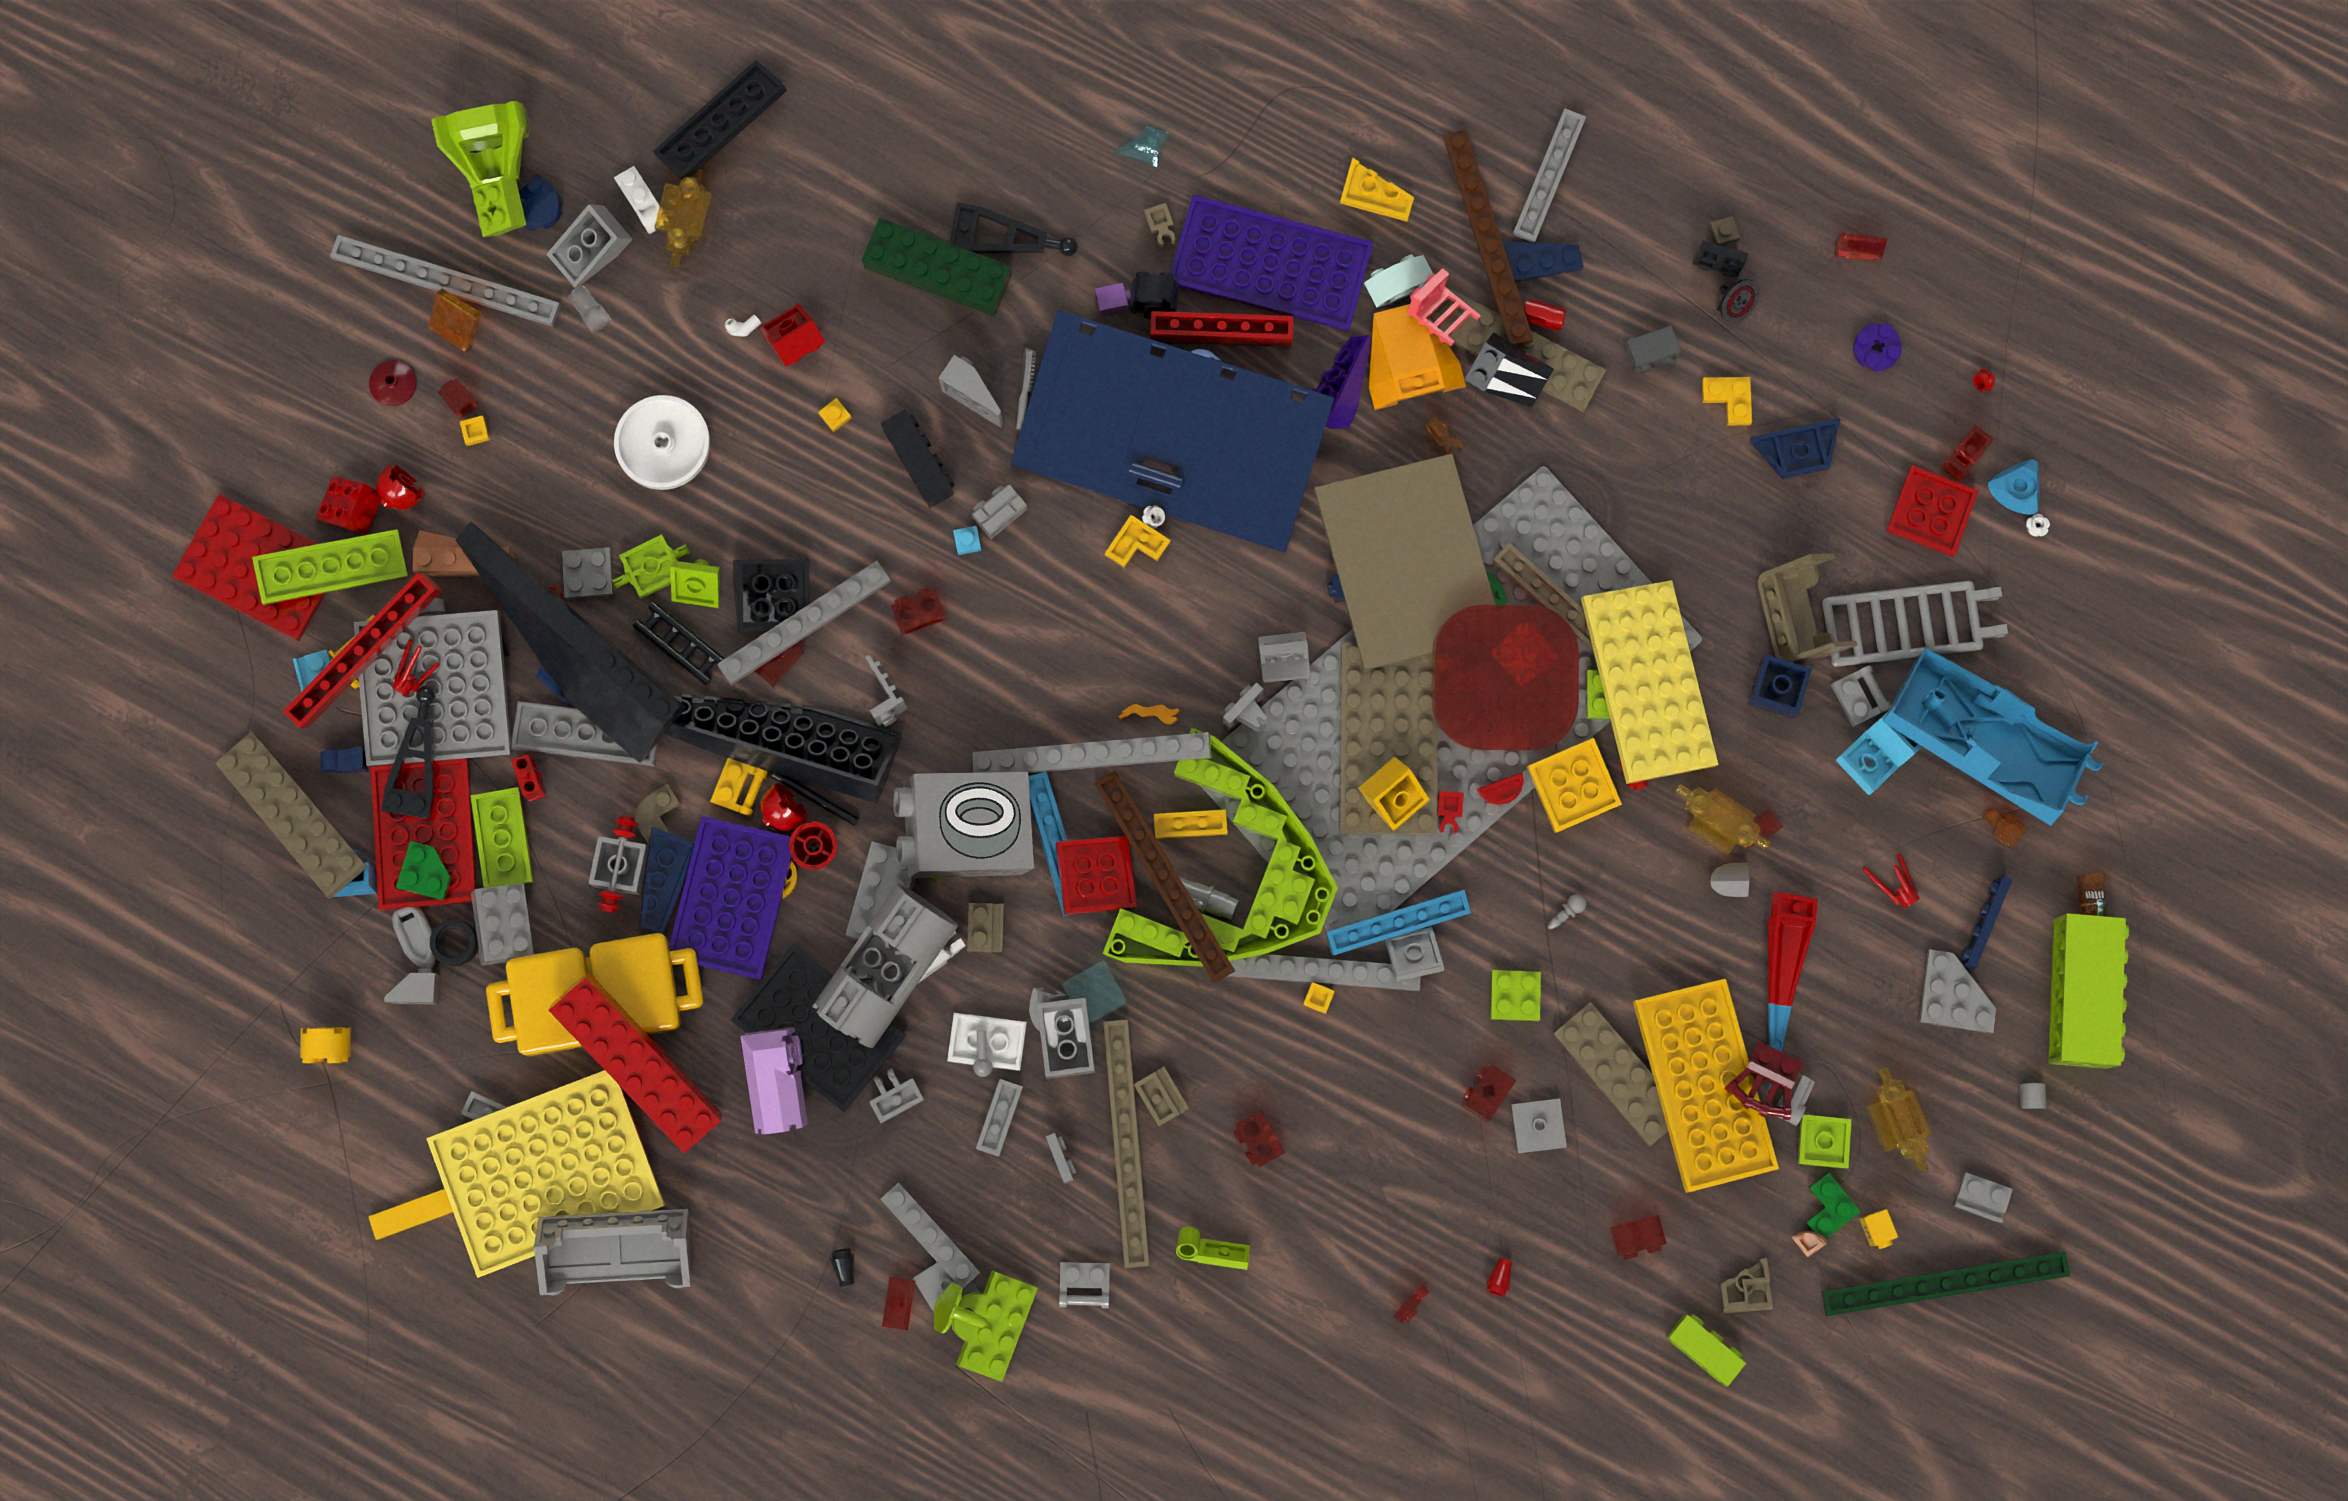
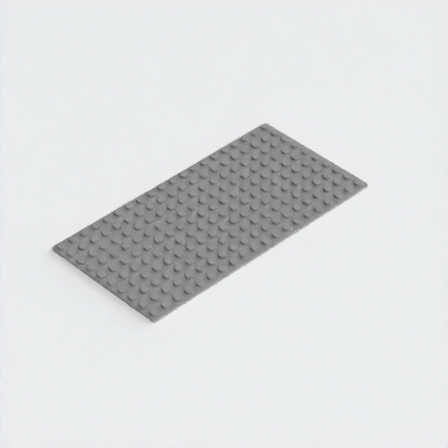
M1540 467L1473 525L1485 570L1495 576L1502 585L1507 597V604L1498 611L1504 635L1454 649L1460 652L1462 667L1492 660L1503 707L1479 712L1474 690L1451 695L1445 671L1438 672L1437 810L1439 791L1464 793L1462 817L1455 818L1458 824L1456 834H1453V827L1450 824H1446L1444 832L1440 833L1439 826L1444 820V816H1437L1436 836L1340 834L1341 644L1356 643L1353 629L1310 665V678L1292 680L1260 708L1266 716V724H1260L1258 732L1241 724L1221 741L1274 785L1315 842L1338 887L1324 923L1327 931L1394 911L1535 788L1526 766L1591 739L1611 721V719H1586V671L1598 670L1594 653L1493 562V559L1510 542L1582 608L1581 598L1583 596L1653 584L1547 467ZM1495 591V596H1494V598H1497V599L1500 600L1501 598L1498 597V592ZM1681 615L1691 652L1701 643L1702 637ZM1526 620L1558 657V660L1521 688L1489 652ZM1518 773H1523L1524 783L1522 791L1509 804L1499 806L1490 804L1482 799L1477 792L1478 788ZM1201 786L1221 810H1226V816L1233 823L1241 801ZM1236 826L1269 864L1277 841Z

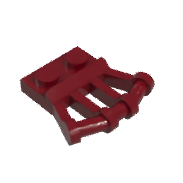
M1758 1041L1745 1070L1724 1089L1728 1093L1731 1092L1743 1104L1744 1108L1754 1109L1762 1117L1776 1116L1783 1117V1120H1790L1792 1112L1791 1090L1804 1062ZM1752 1074L1756 1078L1747 1095L1738 1085L1747 1076ZM1762 1080L1772 1084L1764 1103L1754 1099ZM1778 1087L1783 1089V1107L1770 1106Z

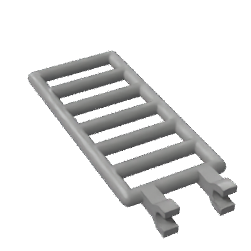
M1968 580L1825 597L1822 600L1826 632L1831 633L1836 642H1838L1832 606L1846 604L1852 641L1857 642V646L1853 647L1854 655L1840 657L1839 652L1830 655L1831 664L1834 667L1918 657L1925 647L1911 649L1903 598L1918 596L1926 648L1939 655L1981 650L1983 648V639L2000 638L2008 634L2007 624L1981 628L1977 608L1978 601H1994L2002 597L2001 587L1975 591L1973 582ZM1965 590L1973 641L1959 643L1951 592ZM1941 593L1949 644L1935 646L1927 595ZM1894 599L1902 650L1887 651L1880 600ZM1870 601L1878 652L1864 654L1856 603Z

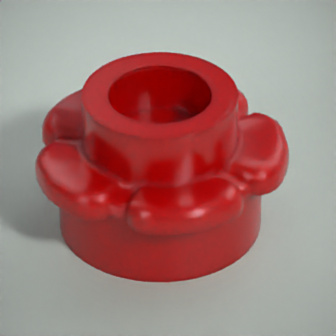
M1980 369V372L1974 375L1973 383L1981 392L1991 391L1994 388L1995 377L1992 372Z

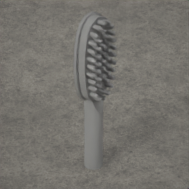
M1028 348L1024 349L1021 368V394L1019 396L1016 430L1020 431L1028 406L1027 392L1032 390L1033 385L1031 384L1034 379L1032 377L1034 373L1032 372L1035 371L1033 369L1035 365L1033 364L1036 359L1034 357L1036 356V351Z

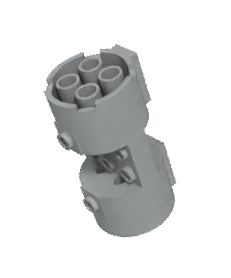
M897 884L812 1007L815 1009L819 1008L817 1011L819 1016L836 1030L853 1038L858 1037L859 1043L873 1048L955 932L958 924L917 893L901 884Z

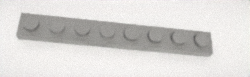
M878 561L872 563L717 664L718 668L729 684L733 685L890 583V578Z
M1270 954L1232 960L1230 963L1235 972L1228 975V977L1305 983L1314 982L1318 984L1420 991L1421 976L1396 981L1392 964Z

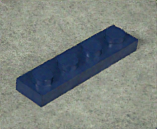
M2002 876L1997 881L1993 880L1989 887L1988 893L1991 896L1988 902L1983 903L1979 915L1982 916L1979 924L1974 925L1970 937L1973 938L1971 944L1965 947L1961 955V959L1964 960L1962 965L1968 970H1973L1978 965L2012 883V879Z

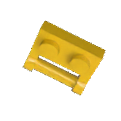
M727 758L710 802L751 817L753 813L752 806L762 781L767 778L769 772ZM748 775H754L743 806L738 805L737 802Z

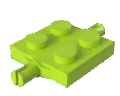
M661 534L619 555L624 565L625 574L612 581L617 589L630 582L642 599L670 585V565L672 560L678 561V558L690 553L686 544L672 550Z

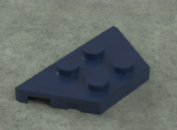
M1840 418L1753 436L1750 438V443L1782 480L1828 470L1831 466Z

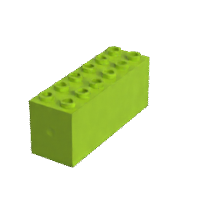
M2067 913L2054 919L2048 1064L2108 1069L2121 1066V1062L2124 1061L2125 1049L2122 1047V1037L2125 1036L2126 1026L2122 1020L2127 1005L2126 998H2123V991L2127 986V974L2124 973V964L2128 961L2125 939L2127 940L2129 936V926L2126 925V918Z

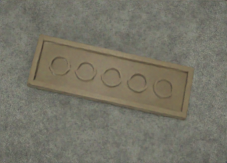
M1591 1002L1588 1003L1555 1031L1553 1035L1650 1147L1668 1132L1653 1074Z

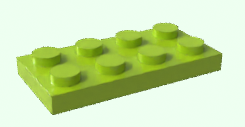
M516 787L470 795L484 888L534 883L520 788Z

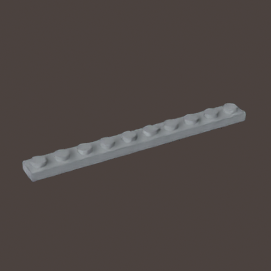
M340 235L337 236L330 254L333 260L551 327L554 326L561 307L559 302Z
M1209 732L973 752V773H1035L1212 758L1211 737Z

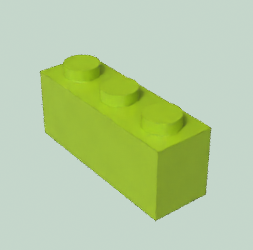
M1684 1314L1665 1338L1719 1383L1728 1387L1746 1364L1741 1359L1743 1355L1732 1346L1730 1349L1722 1343L1724 1339L1712 1330L1709 1333L1702 1327L1704 1322L1694 1314L1691 1316Z

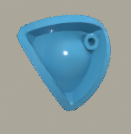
M2030 459L1996 474L1988 482L1991 494L1999 503L2012 511L2022 514L2037 513L2040 496L2038 462Z

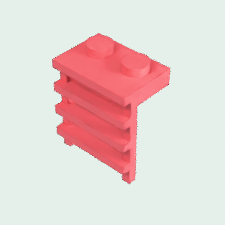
M1442 268L1436 275L1432 273L1422 288L1417 287L1410 296L1411 303L1407 315L1409 317L1414 316L1418 320L1419 325L1424 324L1429 328V333H1435L1439 336V341L1442 343L1445 341L1452 346L1455 341L1449 336L1470 316L1478 320L1481 315L1445 287L1449 273ZM1448 299L1454 302L1434 323L1428 320ZM1458 308H1462L1465 311L1445 332L1439 329Z

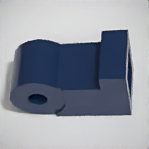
M363 747L324 750L320 752L321 772H368L365 749Z

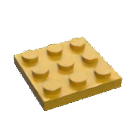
M1594 738L1526 766L1554 833L1622 805Z

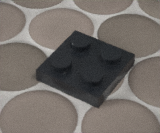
M1702 241L1694 257L1693 265H1697L1699 269L1704 271H1718L1726 277H1738L1747 261L1748 253Z

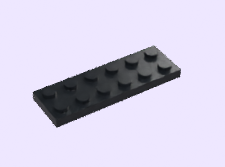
M755 60L660 144L653 153L684 183L780 98L787 89L765 67Z

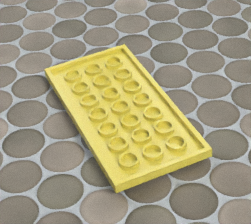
M1672 580L1583 596L1581 602L1626 784L1717 766L1718 761Z

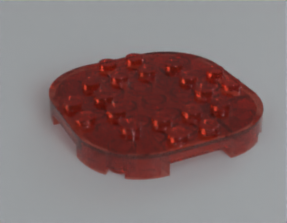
M1475 605L1455 612L1441 625L1435 636L1432 653H1434V701L1432 702V709L1439 728L1451 741L1472 750H1539L1554 745L1569 732L1575 722L1579 705V648L1571 626L1562 616L1551 609L1535 605Z

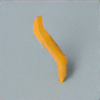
M1134 704L1123 710V713L1118 717L1122 720L1132 714H1137L1142 718L1155 716L1166 725H1171L1178 720L1177 717L1173 716L1179 714L1180 710L1178 708L1168 709L1164 705L1143 707Z

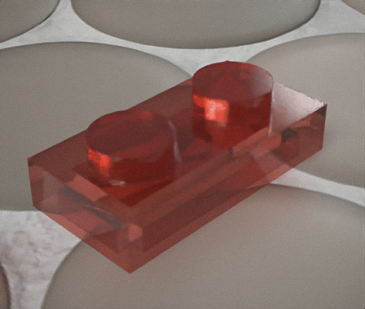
M795 644L756 669L755 673L774 688L805 651Z

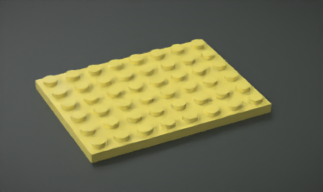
M605 1070L426 1138L477 1278L535 1256L534 1243L538 1217L652 1211L665 1206L623 1089Z

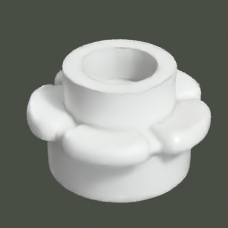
M1156 505L1147 506L1144 509L1142 519L1146 525L1155 529L1163 524L1165 514Z
M2034 514L2031 518L2027 519L2026 528L2030 535L2044 536L2048 533L2050 523L2042 514Z

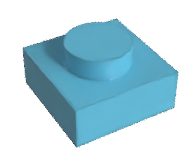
M977 526L953 530L958 555L982 551Z

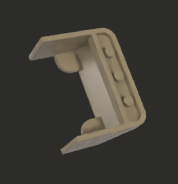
M1809 554L1763 572L1759 576L1758 589L1775 657L1797 663L1830 656L1857 646L1856 641L1836 642L1831 633H1817L1807 589L1815 586L1818 582L1819 572L1817 565L1834 559V554Z

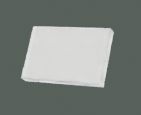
M954 1013L947 1061L973 1065L978 1059L977 1030H986L987 1058L992 1062L993 1067L1020 1071L1027 1022Z

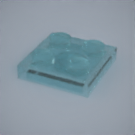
M1104 960L1061 983L1069 999L1086 998L1089 1024L1127 1004L1123 993Z

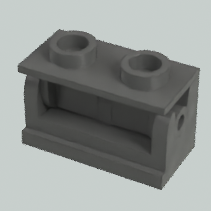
M1672 326L1629 339L1624 346L1632 367L1635 366L1633 373L1641 371V373L1649 372L1654 369V366L1663 364V366L1670 365L1677 361L1676 359L1681 353Z

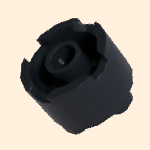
M1147 272L1136 273L1132 281L1131 312L1133 314H1136L1137 311L1144 313V318L1151 319V311L1176 312L1179 284L1173 279V274L1168 272H1161L1159 275Z

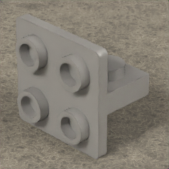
M1305 632L1258 638L1264 683L1310 678L1308 644Z

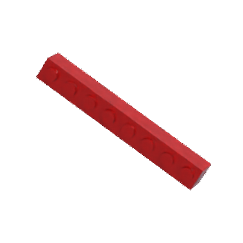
M417 573L282 712L300 729L309 728L443 590L425 573Z

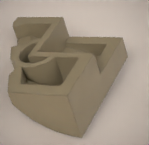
M1762 1258L1759 1260V1263L1749 1269H1744L1739 1275L1733 1279L1726 1280L1720 1285L1723 1314L1773 1309L1767 1258Z

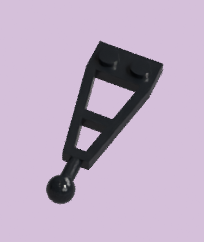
M957 202L950 244L977 254L1044 253V247L1060 250L1065 256H1072L1077 251V243L1073 238L1066 237L1061 241L1046 238L1047 232L980 206ZM979 216L1009 227L1007 243L974 244ZM1020 231L1038 238V243L1014 244L1016 232Z
M422 686L416 692V698L420 703L417 718L410 719L385 785L381 811L431 819L435 797L433 721L427 720L429 704L434 702L436 693L432 687ZM417 726L424 727V751L409 749ZM406 756L424 759L425 793L395 788Z

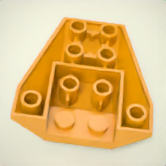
M1410 304L1374 313L1369 391L1374 410L1397 405L1398 401L1440 390H1443L1444 393L1466 387L1461 364L1445 341L1443 343L1439 341L1440 337L1435 333H1429V328L1424 324L1419 325L1418 320L1414 316L1409 317L1407 315Z

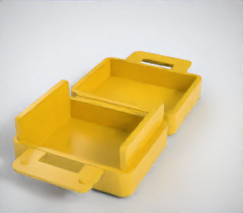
M661 933L594 944L590 948V957L585 958L584 952L578 948L512 958L506 963L507 980L493 982L486 987L494 1041L503 1043L517 1040L518 1051L525 1056L582 1047L548 1010L556 999L587 972L601 984L648 1035L677 1030L681 1024L679 1011L699 1008L703 1004L696 952L691 948L670 951L668 939ZM683 964L688 995L677 997L672 966ZM510 994L514 1026L506 1027L502 996Z

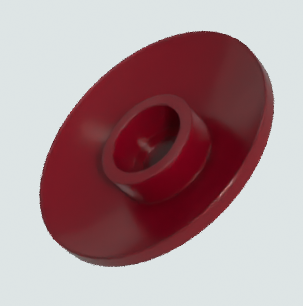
M389 360L379 364L373 370L369 379V389L372 396L379 403L386 406H399L407 402L413 396L417 385L414 371L406 363L398 360ZM390 377H393L394 382L392 384H387V380Z

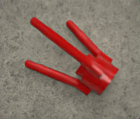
M409 639L398 671L393 678L395 681L391 686L394 690L405 696H409L411 691L417 692L420 685L440 665L436 662L415 682L416 677L410 672L422 650V646L419 645L406 670L403 671L413 643L412 639Z
M1898 853L1897 857L1904 876L1897 865L1893 866L1902 885L1895 890L1897 895L1866 867L1862 868L1868 877L1892 899L1895 905L1900 903L1903 908H1906L1920 899L1901 853Z

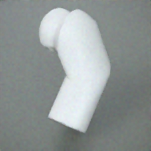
M752 315L744 323L737 322L731 318L725 322V328L730 335L745 337L761 324V321L755 315Z

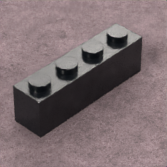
M903 410L880 423L882 430L929 509L954 495L952 487L955 484L949 474H943L940 469L943 464L937 454H931L928 449L931 447V444L925 434L920 435L918 432L919 424L913 414L909 416L906 410Z

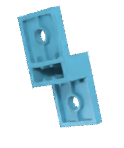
M1887 713L1867 729L1836 759L1838 764L1868 795L1872 794L1902 764L1923 747L1884 723L1883 720ZM1864 760L1869 763L1870 767L1864 763Z

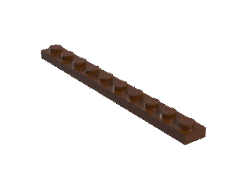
M1465 129L1444 135L1443 140L1507 340L1516 346L1533 342V336L1467 131Z
M1116 771L1095 782L1097 789L1213 983L1215 984L1235 972Z

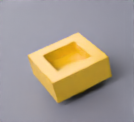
M837 398L818 412L832 432H835L852 419L851 415Z
M483 415L460 421L464 441L467 446L490 440Z
M1312 982L1303 1006L1326 1014L1335 991Z

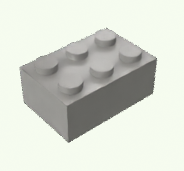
M524 883L474 889L471 893L481 966L507 963L512 958L534 955Z

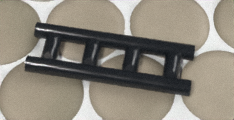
M653 601L648 607L653 612L651 617L645 624L637 620L633 624V628L707 686L712 680L707 673L715 663L718 664L725 658ZM661 619L672 627L663 639L652 631ZM678 634L690 642L681 653L670 645ZM697 648L708 656L699 668L688 660Z

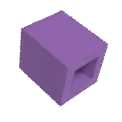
M1123 283L1095 288L1100 318L1128 312V304L1131 302L1129 289L1124 290Z

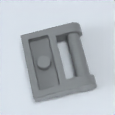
M1870 665L1831 684L1852 727L1889 710L1891 703L1886 701L1872 675L1873 669ZM1862 677L1878 705L1874 709H1872L1858 682V679Z
M1060 1262L1059 1307L1067 1308V1305H1087L1109 1308L1110 1263ZM1067 1288H1102V1296L1067 1295Z

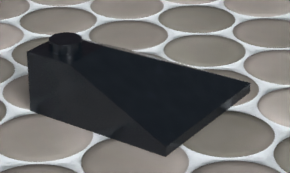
M809 559L733 560V585L738 632L769 631L810 604Z

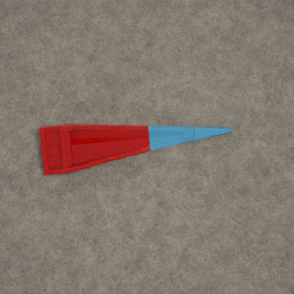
M1774 892L1772 893L1771 917H1768L1769 1046L1782 1052L1798 980L1816 925L1818 899Z

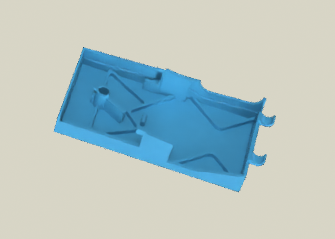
M1926 647L1914 661L1883 720L1890 727L2050 826L2064 812L2068 801L2076 805H2083L2086 802L2088 795L2080 796L2075 791L2085 767L2097 771L2101 769L2104 761H2094L2090 755L2098 744L2097 741L2091 744H2084L2045 724L2035 715V707L2022 701L2006 688L2003 689L1997 684H1991Z

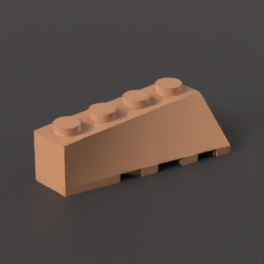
M419 530L413 547V572L415 574L425 573L428 577H481L455 541V538ZM501 547L515 559V553L510 547Z

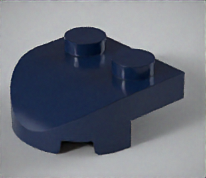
M536 174L519 191L526 221L525 227L531 231L541 227L544 229L550 228L562 215V198L547 181Z

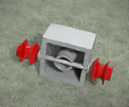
M620 815V819H614L618 823V828L613 829L612 832L618 836V839L598 836L588 884L595 888L606 889L599 893L603 897V901L597 903V906H601L600 911L615 914L616 910H621L617 906V901L623 899V897L618 892L641 896L649 847L646 844L628 841V839L636 836L632 832L633 827L639 825L634 822L635 818Z

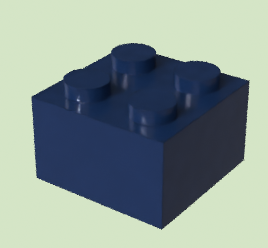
M1765 654L1760 660L1747 705L1794 719L1799 714L1812 668Z

